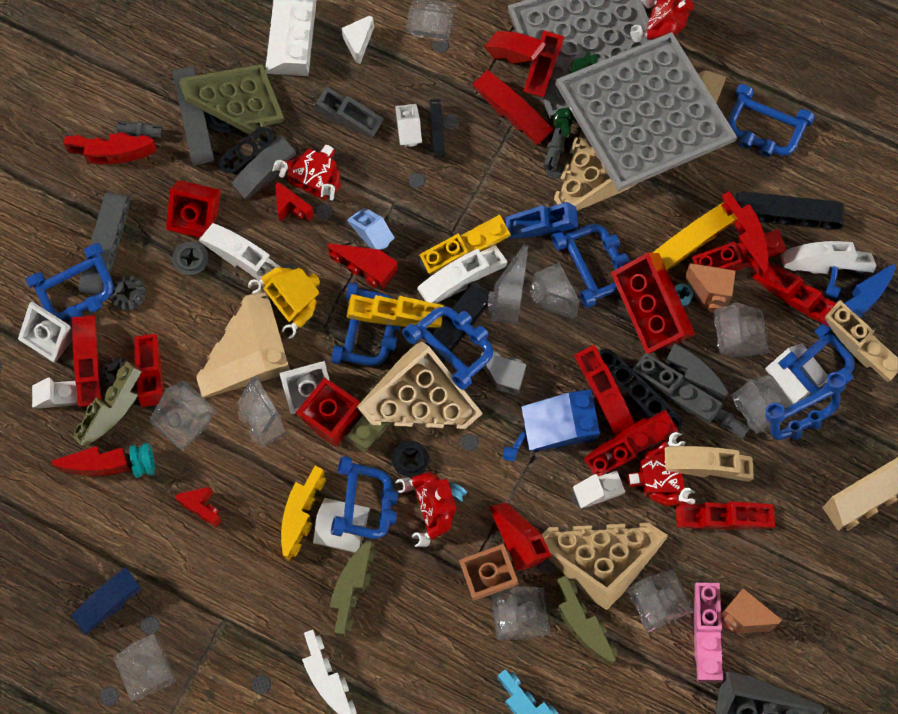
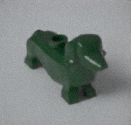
M587 51L584 57L572 61L571 73L598 63L597 54L590 56V52ZM567 107L558 109L554 114V126L561 129L564 138H568L571 134V124H578L573 113Z

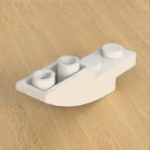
M212 223L199 239L201 243L234 267L238 265L257 280H261V276L274 268L281 267L269 258L270 255L240 235Z
M815 242L790 248L780 254L784 268L792 271L802 270L813 274H828L830 267L836 266L838 269L874 273L876 268L872 253L856 251L853 242Z
M496 245L481 252L479 249H476L436 272L418 286V291L426 302L438 303L466 290L468 284L506 267L507 260Z
M313 630L305 632L304 635L311 656L302 660L312 683L326 703L337 714H357L353 701L348 702L345 692L349 691L345 677L340 678L338 672L332 675L328 674L332 671L328 657L323 659L321 649H324V644L321 636H316Z

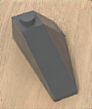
M727 671L719 689L716 714H823L825 709L819 704L751 676Z

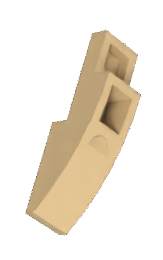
M839 300L824 317L846 348L866 368H873L887 382L891 381L898 373V357L872 335L874 330Z
M698 446L665 448L666 471L704 478L713 475L746 482L754 479L752 457L739 455L737 450Z

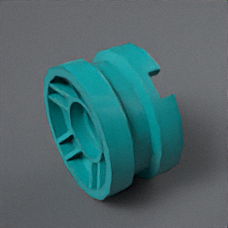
M143 443L139 447L131 445L129 448L130 461H132V471L135 478L142 477L143 474L148 476L154 475L155 464L150 443Z

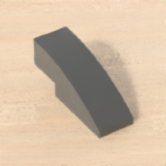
M327 86L312 108L329 119L372 138L384 118L348 95L343 97Z
M281 135L241 171L232 182V185L247 200L279 176L280 171H272L275 161L292 159L296 156L295 150Z
M674 343L665 365L684 375V380L723 403L728 391L721 380L698 357Z

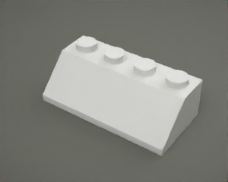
M317 0L273 1L266 74L309 75Z

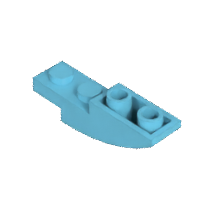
M505 669L498 675L497 679L511 695L505 701V705L513 714H558L551 704L547 706L544 702L536 708L534 706L536 700L528 691L525 693L518 686L521 682L513 672L509 674Z

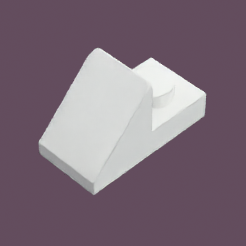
M46 378L32 385L33 409L78 405L75 381L54 382L51 378Z
M617 470L599 477L597 474H594L573 486L581 509L625 494V489Z

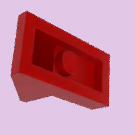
M278 182L275 185L280 222L290 211L298 219L301 220L303 218L307 222L314 217L312 206Z
M210 487L178 493L175 496L176 501L215 528L222 521L219 515H217L219 511L210 504L204 506L213 494Z

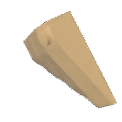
M581 129L579 138L574 137L570 153L573 156L570 165L565 164L561 180L564 183L561 192L556 191L554 200L557 205L569 202L576 206L578 211L626 191L634 185L621 191L616 189Z
M262 291L257 296L251 294L244 297L241 302L242 306L236 316L233 315L225 328V334L221 341L216 343L208 356L209 360L204 369H201L196 376L203 399L280 376L281 372L290 370L270 299L265 291Z
M419 341L404 354L357 406L372 425H381V422H394L395 426L412 427L413 423H423L425 427L443 428L444 424L456 425V428L466 429L483 414L468 394L455 385L452 380V374L432 349L422 341Z
M640 523V528L625 529V524L606 525V530H592V525L573 526V531L559 532L558 527H549L542 533L551 557L548 559L570 580H573L575 585L587 597L606 610L622 596L664 543L668 535L650 523Z

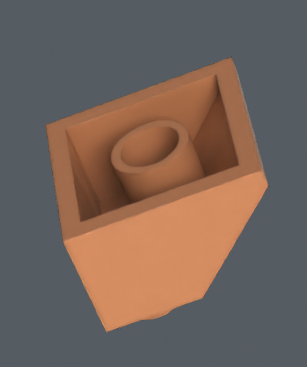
M690 263L684 284L692 288L693 296L702 308L708 309L713 313L726 312L733 294L736 271Z
M504 544L459 560L473 601L519 585Z
M744 588L721 614L722 627L728 632L732 633L734 631L736 634L770 632L782 621Z

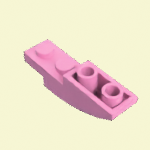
M695 583L694 649L697 682L722 683L720 583Z

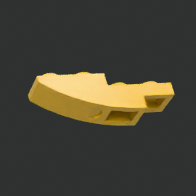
M498 215L460 236L458 233L419 255L430 275L476 249H479L481 252L510 237L511 234L501 215Z
M314 466L304 486L295 482L286 503L281 529V544L283 556L287 561H290L292 556H297L301 548L299 542L303 535L307 536L312 528L310 515L305 512L306 510H311L315 502L313 497L316 491H320L326 481L324 470L317 466Z

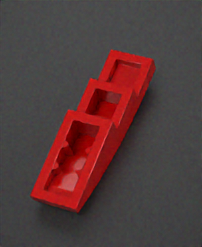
M486 70L472 84L501 117L504 115L518 131L522 130L535 145L540 144L553 130L525 100L489 70Z
M769 263V277L764 279L761 273L753 275V280L803 314L830 328L824 317L836 303L824 298L821 291L804 284L801 277Z
M731 501L729 503L704 502L703 504L691 505L683 503L676 505L677 528H775L774 504Z

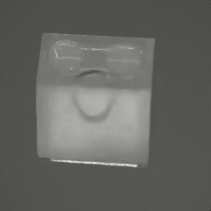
M413 0L409 7L406 33L412 34L416 38L429 36L433 37L436 41L449 40L452 34L457 3L439 0Z
M560 263L534 273L533 290L531 291L534 301L536 303L539 302L542 309L572 319L577 317L580 301Z
M737 302L714 310V324L717 330V345L720 354L740 357L769 353L763 310Z
M771 374L748 381L731 395L735 407L742 412L747 419L748 426L756 434L770 429V422L765 417V409L769 404L779 403L784 408L792 405Z
M183 380L166 389L149 421L182 451L208 426L216 409Z
M673 569L648 576L627 588L631 602L635 605L641 617V622L646 627L648 633L668 626L694 613V609Z
M513 586L491 594L497 640H520L551 635L544 588Z
M155 634L130 644L114 657L131 702L177 682L161 642Z

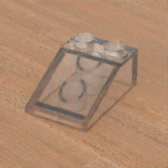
M528 245L522 246L495 283L494 292H489L487 313H492L491 321L518 324Z
M257 376L252 377L237 402L240 409L237 414L243 424L248 423L251 430L248 433L253 442L257 443L259 441L263 448L284 436L286 431L278 411Z

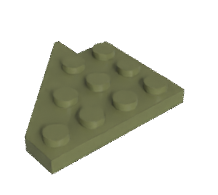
M262 64L180 78L179 84L186 102L248 134H251L261 126L283 123L284 116ZM260 131L261 136L258 139L268 142L267 136L269 133Z

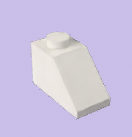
M417 104L395 106L400 145L412 147L416 146L417 143H422Z

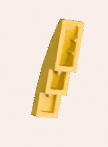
M723 203L695 220L652 252L660 254L667 271L695 254L700 247L716 238L718 233L733 225L735 220L731 215L727 216L721 207Z
M351 294L347 318L394 326L416 325L434 309L444 307V305L399 296L398 300L378 295L371 299ZM442 316L428 327H441Z

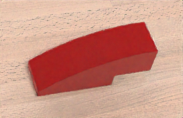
M543 30L540 40L546 45L532 61L523 90L525 93L542 98L545 97L565 40L564 36Z
M498 31L491 37L484 48L494 59L506 58L513 64L533 61L546 44L539 39L525 34Z
M155 333L134 336L135 366L142 371L137 379L138 398L141 407L164 404L158 335Z
M95 446L52 460V465L57 471L73 475L106 476L131 470L127 454L122 447L102 453Z

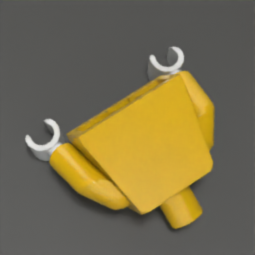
M276 267L261 276V280H251L248 288L258 285L259 288L252 292V295L257 296L262 292V287L264 286L263 289L288 322L293 321L291 325H286L282 329V333L286 328L292 329L293 334L288 338L291 339L294 337L296 329L298 327L301 328L313 316L317 304L315 297L319 294L316 286L320 284V280L316 274L307 276L300 268L292 270L291 268Z

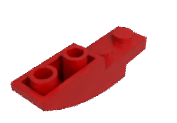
M121 132L118 134L110 133L108 141L103 138L88 139L81 135L65 136L63 142L68 153L84 155L88 164L126 163L147 157L157 151L154 139L145 135L135 137Z
M730 191L722 195L723 204L721 207L727 216L731 215L735 220L733 224L741 234L739 236L740 244L738 245L741 253L745 257L747 255L753 261L750 264L757 275L761 273L765 279L769 277V258L762 226L750 204L741 208Z
M779 229L764 234L768 258L786 252ZM735 242L692 257L694 264L734 271L752 267L750 263L753 261L748 255L745 257L738 247L740 243L736 244Z
M95 315L72 317L73 359L78 407H88L89 404L94 402L96 397L102 400Z
M595 344L576 353L574 358L592 390L595 400L613 435L615 436L635 424Z
M664 410L649 419L644 418L621 431L584 457V460L592 473L597 474L599 477L637 457V453L664 440L672 433L678 432V428L667 410Z

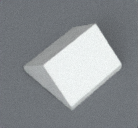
M30 302L18 340L49 360L56 362L72 341V329L61 319L34 302Z
M802 343L785 350L765 368L792 404L800 401L809 395L810 392L788 367L783 370L778 362L791 351L797 357L801 356L807 350ZM813 357L801 367L817 387L827 382L828 375Z
M325 361L280 373L291 415L296 413L324 377L329 380Z
M324 498L316 518L313 544L355 553L361 547L363 540L361 536L344 532L341 537L331 535V525L334 517L344 518L345 502ZM354 505L352 525L366 528L370 508Z

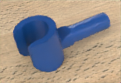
M836 266L832 268L831 280L826 290V296L834 300L837 299L841 288L835 286L838 267Z
M524 432L520 434L513 448L505 446L503 459L508 461L516 459L519 446L526 437Z

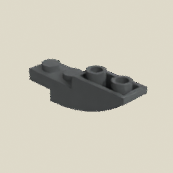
M647 353L642 356L632 369L655 392L689 416L693 414L710 424L722 408V402L684 380L682 374Z

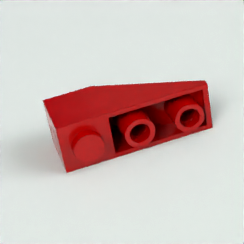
M331 243L327 245L331 260L337 264L341 262L347 266L350 273L355 276L359 274L373 288L378 287L383 290L398 271V262L379 249Z
M508 503L489 507L517 571L534 568L551 557L542 534Z

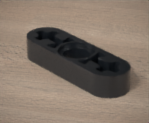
M430 99L434 159L445 158L441 99Z
M269 126L257 128L224 154L219 161L222 171L234 173L269 146L275 139L273 129ZM260 131L269 133L267 136L268 142L262 140L256 144L254 141L261 136ZM245 143L250 144L253 148V153L250 156L244 155L241 151V147ZM236 155L241 158L233 163L234 168L225 165L227 163L226 158L230 160Z

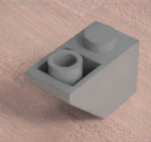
M493 352L492 359L483 367L496 390L518 396L526 372V364L520 359H506L501 357L500 354Z

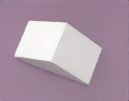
M367 16L342 28L343 40L354 60L359 64L362 61L374 29V21L371 16Z

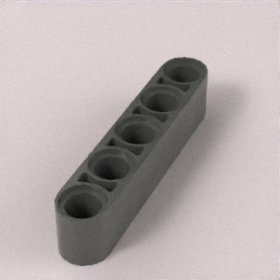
M194 66L172 70L192 164L196 166L214 162L215 159L205 112L186 102L179 84L180 78L196 76Z
M107 191L103 198L90 246L96 243L101 244L104 250L101 257L110 275L128 215L130 196ZM96 266L81 273L79 292L97 295L104 290V284Z

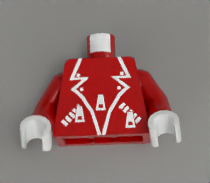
M641 0L643 6L647 9L654 5L656 6L652 10L646 31L643 32L640 25L632 26L631 37L633 41L640 42L644 38L654 40L671 32L675 36L686 26L689 12L694 9L693 2L691 0Z
M324 145L320 153L308 149L305 153H301L290 160H277L272 169L273 172L276 170L280 171V177H284L285 173H287L289 184L326 201L328 195L330 200H333L334 194L341 187L340 171L337 169L336 162L331 159L335 150L329 145Z
M677 432L672 433L669 439L655 445L643 456V460L639 464L640 472L628 474L629 487L643 486L645 497H650L652 501L666 507L683 504V502L692 505L696 501L688 499V495L695 493V491L684 487L682 473L666 471L665 448L685 446L686 443L681 441L677 444V437L682 435V433Z
M432 472L414 476L412 479L403 478L396 480V483H403V490H399V493L410 492L415 487L427 528V533H414L412 535V539H420L415 547H427L430 544V539L434 540L449 531L456 512V505L448 480H440Z

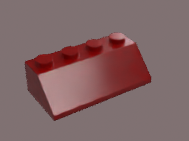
M648 252L611 272L647 354L671 347L674 343L678 344L696 335L659 253Z

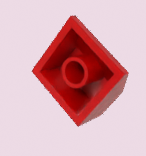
M178 180L170 188L166 230L201 238L211 224L215 223L219 211L221 190Z
M324 377L296 411V414L318 436L336 448L362 416V413L357 408L361 402Z

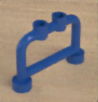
M738 85L735 91L737 99L727 119L737 138L740 139L738 144L745 149H750L752 145L760 148L759 153L764 157H771L772 153L785 156L794 152L806 126L812 125L815 115L808 110L801 109L798 111L796 118L751 100L754 90L747 85ZM745 106L796 127L789 144L786 147H780L772 140H763L756 137L750 131L739 130L735 123L742 107Z
M594 223L565 234L561 231L551 234L552 242L558 251L566 247L568 248L588 288L580 292L582 303L586 308L596 305L597 299L617 292L618 289L615 283L600 289L597 288L574 239L589 233H597L600 235L602 244L612 259L615 270L629 263L627 255L625 253L620 255L617 247H620V242L616 234L610 236L605 227Z
M100 243L93 244L83 250L87 260L45 280L42 272L33 274L25 279L29 288L34 287L43 309L62 321L70 319V322H72V317L83 316L82 312L89 309L90 313H93L103 308L101 303L111 296L113 282L101 257L104 250ZM96 266L103 281L104 290L79 304L65 309L63 312H56L45 290Z
M349 282L346 300H350L351 294L374 299L375 295L394 299L387 294L358 289L359 284ZM350 319L344 347L334 345L331 363L340 365L341 361H347L366 366L383 364L387 360L389 352L395 351L397 338L393 337L395 329L400 330V326L386 325L380 354L377 357H368L352 353L359 320Z
M438 307L416 325L409 324L402 330L404 337L410 343L415 344L423 338L457 370L452 375V380L462 390H465L472 383L471 377L489 363L493 357V347L486 339L488 337L487 330L482 326H478L475 329L469 323L472 322V318L466 311L458 314L452 308ZM440 316L449 317L457 329L465 331L475 345H480L484 349V354L469 368L426 329Z
M824 324L814 331L820 339L801 356L797 357L791 351L778 362L783 370L788 367L811 394L826 388L827 382L822 387H817L801 367L828 343L845 360V366L838 372L845 375L846 384L854 378L851 374L855 366L852 354L831 331V327L829 328Z
M840 372L830 373L827 377L826 388L786 408L779 403L769 404L765 409V417L770 422L772 438L776 440H783L788 437L799 439L802 436V430L808 427L819 429L822 426V420L831 416L840 405L841 392L846 387L845 375ZM831 396V402L826 408L821 411L813 410L809 412L807 418L801 421L793 420L788 424L787 428L780 431V422L785 418Z
M341 456L337 473L348 476L344 518L334 517L331 525V535L341 537L344 532L370 539L384 537L388 532L389 525H394L397 512L391 510V504L396 505L398 491L393 490L392 480L385 471L352 463L351 457ZM358 474L378 478L384 485L381 494L380 527L376 530L352 525Z

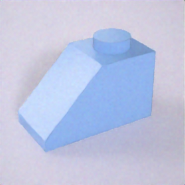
M365 207L347 219L352 228L372 249L382 250L395 239L384 219Z

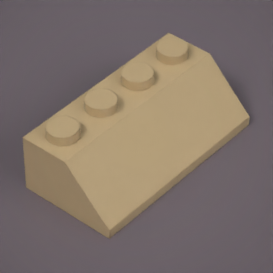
M898 457L832 496L822 507L838 531L846 528L847 531L859 524L858 519L865 516L868 519L879 512L877 508L884 504L888 507L898 500L896 497L898 496Z

